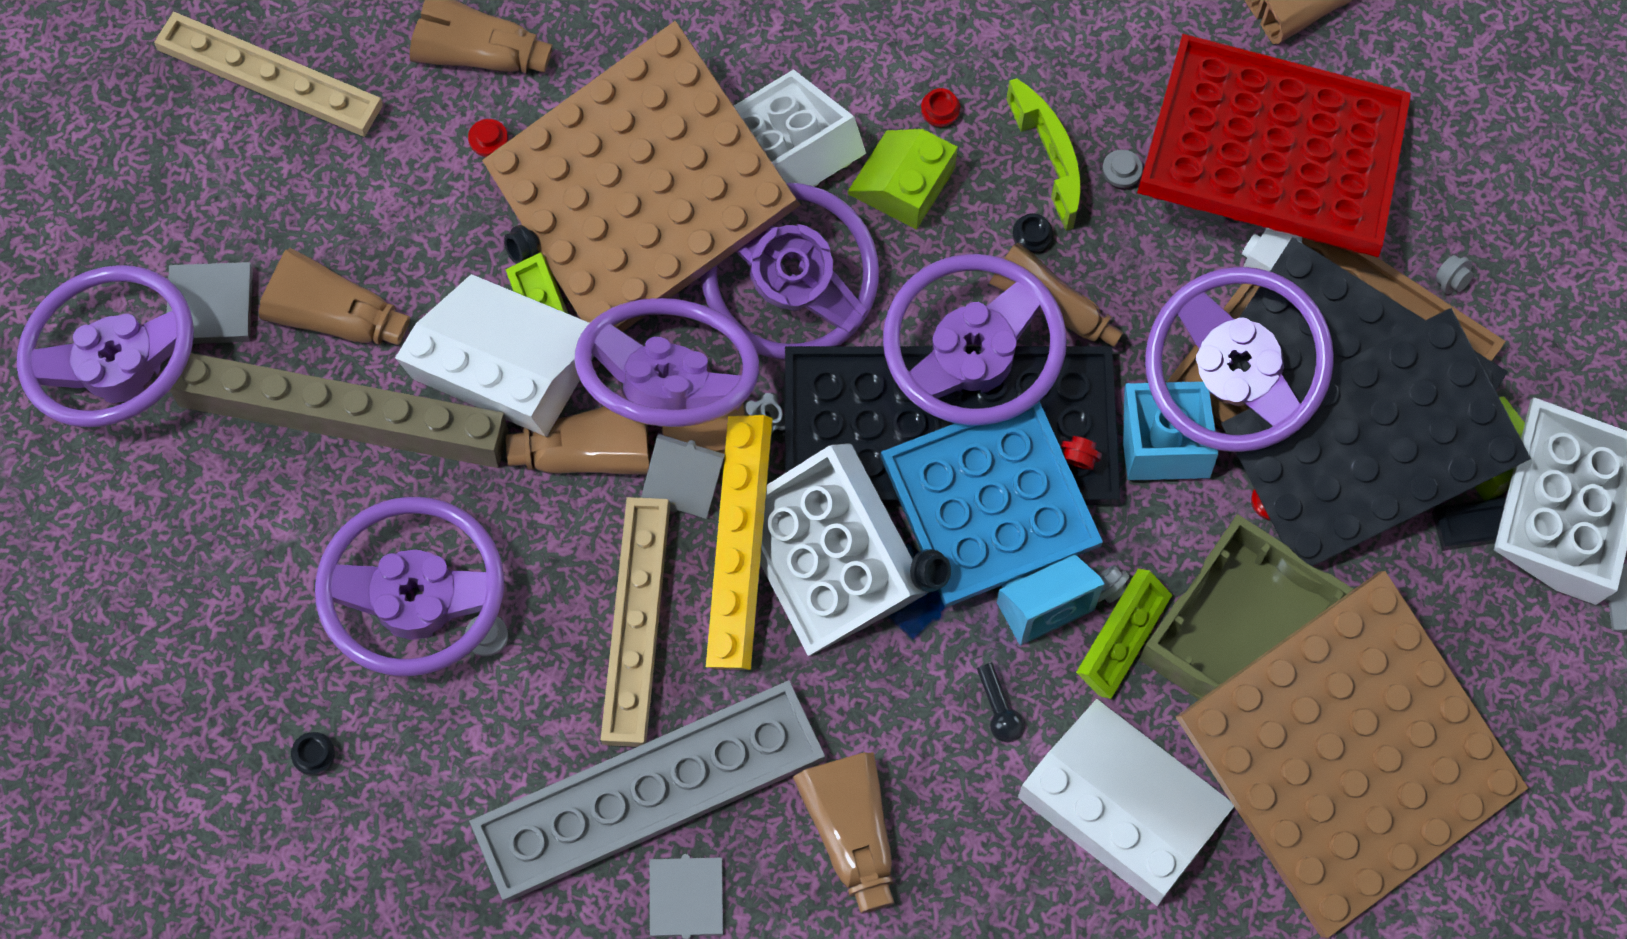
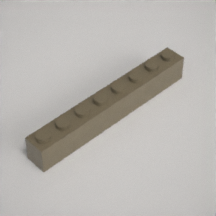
M194 353L190 354L182 374L170 389L178 406L182 408L499 468L506 443V435L508 434V427L503 412Z

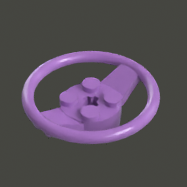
M800 183L786 184L797 199L818 204L835 214L854 236L861 253L863 265V280L858 299L833 271V259L829 244L817 231L805 225H785L779 228L772 225L738 249L736 253L751 266L750 278L754 283L755 289L765 301L779 308L791 311H798L805 307L836 327L834 330L818 339L804 343L786 344L763 339L743 327L728 310L719 290L717 265L701 276L703 293L708 307L722 313L740 326L751 339L757 354L785 360V346H839L849 339L868 316L876 297L879 282V263L876 247L862 219L848 204L837 196L823 189ZM785 258L789 262L792 258L798 259L800 261L798 269L802 273L798 276L794 274L792 276L786 275L783 272L785 266L781 261Z
M957 255L944 258L924 267L914 274L898 291L890 305L884 323V354L888 368L899 388L915 405L925 412L957 424H996L1028 411L1054 385L1066 355L1067 340L1064 319L1049 289L1024 267L991 255ZM962 271L991 272L1016 282L987 306L980 302H971L966 307H960L947 314L936 327L932 340V352L911 371L907 370L901 354L900 329L909 304L923 288L943 276ZM1040 308L1042 309L1050 333L1049 354L1040 376L1027 391L1002 405L980 409L962 408L938 399L955 391L961 392L962 389L969 391L981 390V393L999 386L1011 371L1017 340ZM971 344L981 347V353L977 355L973 351L971 354H968L966 347Z
M116 265L101 267L84 272L64 282L37 306L27 321L20 337L17 350V371L27 398L39 411L60 423L78 427L107 426L128 420L142 413L158 402L172 388L188 362L194 340L193 319L188 303L178 288L168 279L149 269L136 266ZM132 282L147 286L158 292L172 309V311L142 325L131 314L104 317L90 325H83L77 328L73 334L74 344L35 349L44 325L55 311L73 296L100 284ZM171 356L161 375L145 390L143 386L151 379L154 371L158 375L161 363ZM40 385L70 388L85 387L93 395L104 398L106 402L125 403L102 410L72 409L51 399Z
M1232 267L1212 271L1197 277L1180 288L1167 301L1151 328L1146 347L1145 367L1153 399L1161 413L1174 428L1189 439L1206 447L1230 452H1244L1277 444L1293 435L1311 419L1328 391L1333 371L1334 353L1326 320L1318 306L1304 290L1285 277L1270 271L1250 267ZM1230 284L1257 285L1282 295L1300 311L1310 327L1316 348L1315 374L1310 389L1301 404L1282 376L1284 370L1283 352L1273 333L1260 323L1252 322L1247 318L1233 319L1205 294L1206 291ZM1177 315L1199 348L1196 355L1199 375L1209 392L1223 403L1237 406L1247 405L1273 427L1252 434H1223L1197 424L1177 406L1166 386L1162 367L1164 342L1170 326ZM1237 354L1240 356L1248 354L1252 357V359L1247 361L1251 367L1246 372L1239 368L1232 371L1230 369V366L1234 364L1232 358Z
M640 299L610 308L586 326L578 339L574 359L578 377L585 389L600 404L625 418L656 426L683 427L698 425L721 418L735 409L738 410L752 393L759 375L757 351L749 336L740 326L714 309L679 299ZM645 315H675L700 321L720 331L736 346L743 363L742 375L707 372L708 359L703 353L692 351L684 346L671 344L662 337L649 338L645 346H642L614 327V325ZM592 354L618 381L623 383V395L625 394L627 399L617 395L601 382L592 365Z
M402 497L383 501L351 518L339 529L326 547L318 566L315 582V599L318 615L324 630L334 645L357 664L372 671L393 676H417L436 672L449 667L468 655L480 644L493 626L500 610L504 592V572L500 554L485 528L464 510L450 503L426 497ZM426 514L447 520L463 530L480 551L486 572L450 571L443 558L417 549L387 554L381 558L378 567L338 565V562L353 539L369 526L397 515ZM412 588H419L420 592L424 591L423 594L416 595L415 600L412 602L408 601L405 594ZM333 602L376 615L380 623L390 630L394 636L409 640L432 636L433 632L442 628L452 618L480 612L471 628L458 641L446 649L421 658L397 659L373 653L357 643L343 628L336 614Z

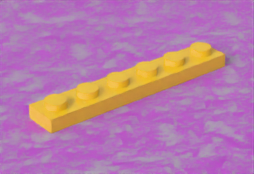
M765 415L728 416L706 667L712 669L751 670L773 419Z

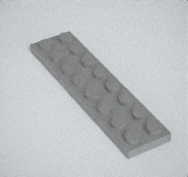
M788 680L474 818L469 822L505 904L825 761V755Z

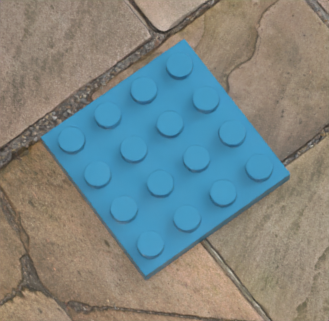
M1040 401L1028 411L1007 421L989 425L954 423L881 452L880 457L920 550H938L950 562V579L944 587L938 589L945 608L1000 587L1016 578L1038 572L1074 554L1078 556L1102 546L1103 541Z

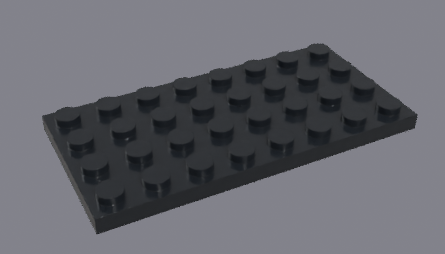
M785 346V473L830 445L852 444L883 505H901L880 457L881 452L954 423L925 412L903 393L888 368L883 346ZM900 346L908 371H911L932 352V346ZM967 346L966 352L971 354L975 351L978 355L981 353V347ZM1016 346L1009 375L999 386L988 392L981 393V390L969 391L962 389L961 392L955 391L938 399L950 405L971 409L989 408L1007 403L1027 391L1038 379L1046 364L1050 346ZM1066 346V355L1060 374L1048 393L1040 400V403L1060 447L1063 441L1071 442L1073 436L1095 442L1097 444L1095 450L1102 454L1100 462H1095L1093 470H1086L1068 464L1086 505H1118L1120 489L1112 346Z

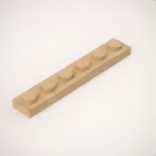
M176 12L172 13L154 42L157 50L363 137L366 136L383 107L382 100L378 96Z
M627 497L601 732V742L603 745L638 747L647 742L670 515V502L668 499Z

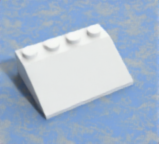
M794 69L734 105L786 183H800L815 187L827 177L840 169L848 167L853 161L866 154L855 117Z
M471 274L415 324L395 359L412 379L478 408L503 412L506 420L547 437L580 381L575 367V349L581 333L589 322Z
M1534 397L1530 400L1521 437L1531 459L1513 469L1494 551L1554 590L1597 605L1618 591L1627 551V431Z
M852 444L830 445L767 485L760 564L808 656L895 613L929 593L921 591L914 586L910 577V567L913 559Z
M1098 699L1089 706L1047 753L1023 783L1018 796L1025 804L1156 906L1164 899L1234 808V805L1228 798Z

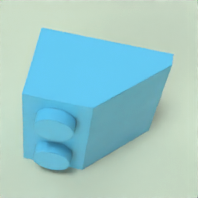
M1165 382L1174 402L1185 415L1202 427L1215 431L1210 392L1204 382ZM1148 383L1125 384L1123 447L1127 479L1210 478L1218 456V450L1201 445L1174 428L1159 410Z
M1074 554L1034 574L1016 578L1002 585L996 603L1021 646L1094 611L1104 583L1096 572Z

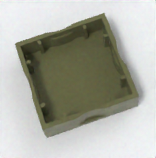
M1237 514L1205 559L1198 576L1191 586L1177 599L1149 639L1139 660L1199 700L1354 589L1333 575L1307 564L1287 545Z

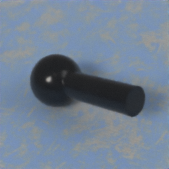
M993 662L976 668L994 713L990 722L993 736L999 741L1006 743L1016 741L1023 734L1024 720L1020 713L1010 709Z

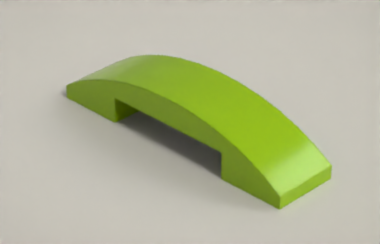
M1017 78L1010 80L1006 100L1021 132L1036 127L1059 178L1054 180L1051 199L1065 230H1071L1074 228L1080 200V174L1069 136L1054 111L1034 90Z

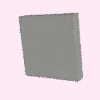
M250 262L169 265L168 280L182 293L191 311L194 327L193 344L250 342L253 267ZM167 302V313H168V312L172 311V309H171L170 305H169L168 302Z

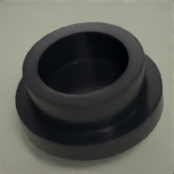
M1030 213L1016 221L1012 236L1015 244L1020 243L1030 252L1037 253L1049 246L1053 236V229L1045 217L1040 214Z
M523 225L513 227L511 232L504 237L507 254L515 264L539 252L537 249L540 244L538 237L532 230H528Z
M924 549L916 554L911 563L910 577L917 589L925 592H934L948 583L951 576V565L941 552L934 549Z
M309 732L301 735L291 748L293 765L299 772L305 775L315 776L324 773L331 767L335 759L333 743L326 735L319 732Z

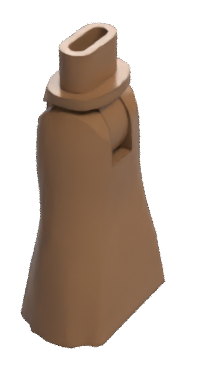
M425 0L421 11V19H418L411 38L410 61L435 65L476 67L502 72L519 71L521 66V72L527 73L529 69L545 73L551 57L553 44L538 41L536 34L529 33L525 28L514 22L482 13L459 1Z
M1353 0L1244 1L1257 19L1262 17L1260 25L1272 44H1280L1321 17L1345 6Z
M1017 243L1012 246L1004 259L1024 267L1042 281L1055 298L1067 328L1085 339L1096 342L1099 337L1113 347L1116 345L1123 332L1108 323L1112 316L1109 314L1106 317L1102 316L1099 307L1094 302L1064 283L1022 244ZM994 274L989 284L1003 291H1006L1016 283L999 274Z
M292 248L284 251L260 300L259 318L262 321L325 333L359 343H368L373 339L374 343L378 345L383 340L399 345L410 323V316L396 312L394 305L387 304L377 294L341 277L319 262Z
M603 406L580 414L558 418L547 437L524 428V433L506 435L508 466L527 465L528 470L537 469L546 473L557 474L592 472L647 475L651 462L648 424L625 418Z
M863 752L808 768L796 774L793 780L821 836L832 866L841 882L847 888L852 887L848 890L849 897H856L860 913L864 914L893 905L894 900L889 888L893 884V879L889 876L891 875L892 858L874 753Z

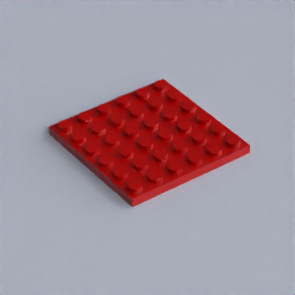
M1182 34L1137 193L1157 200H1164L1195 210L1232 218L1236 221H1243L1274 231L1311 239L1315 242L1345 248L1356 253L1379 257L1386 232L1411 93Z

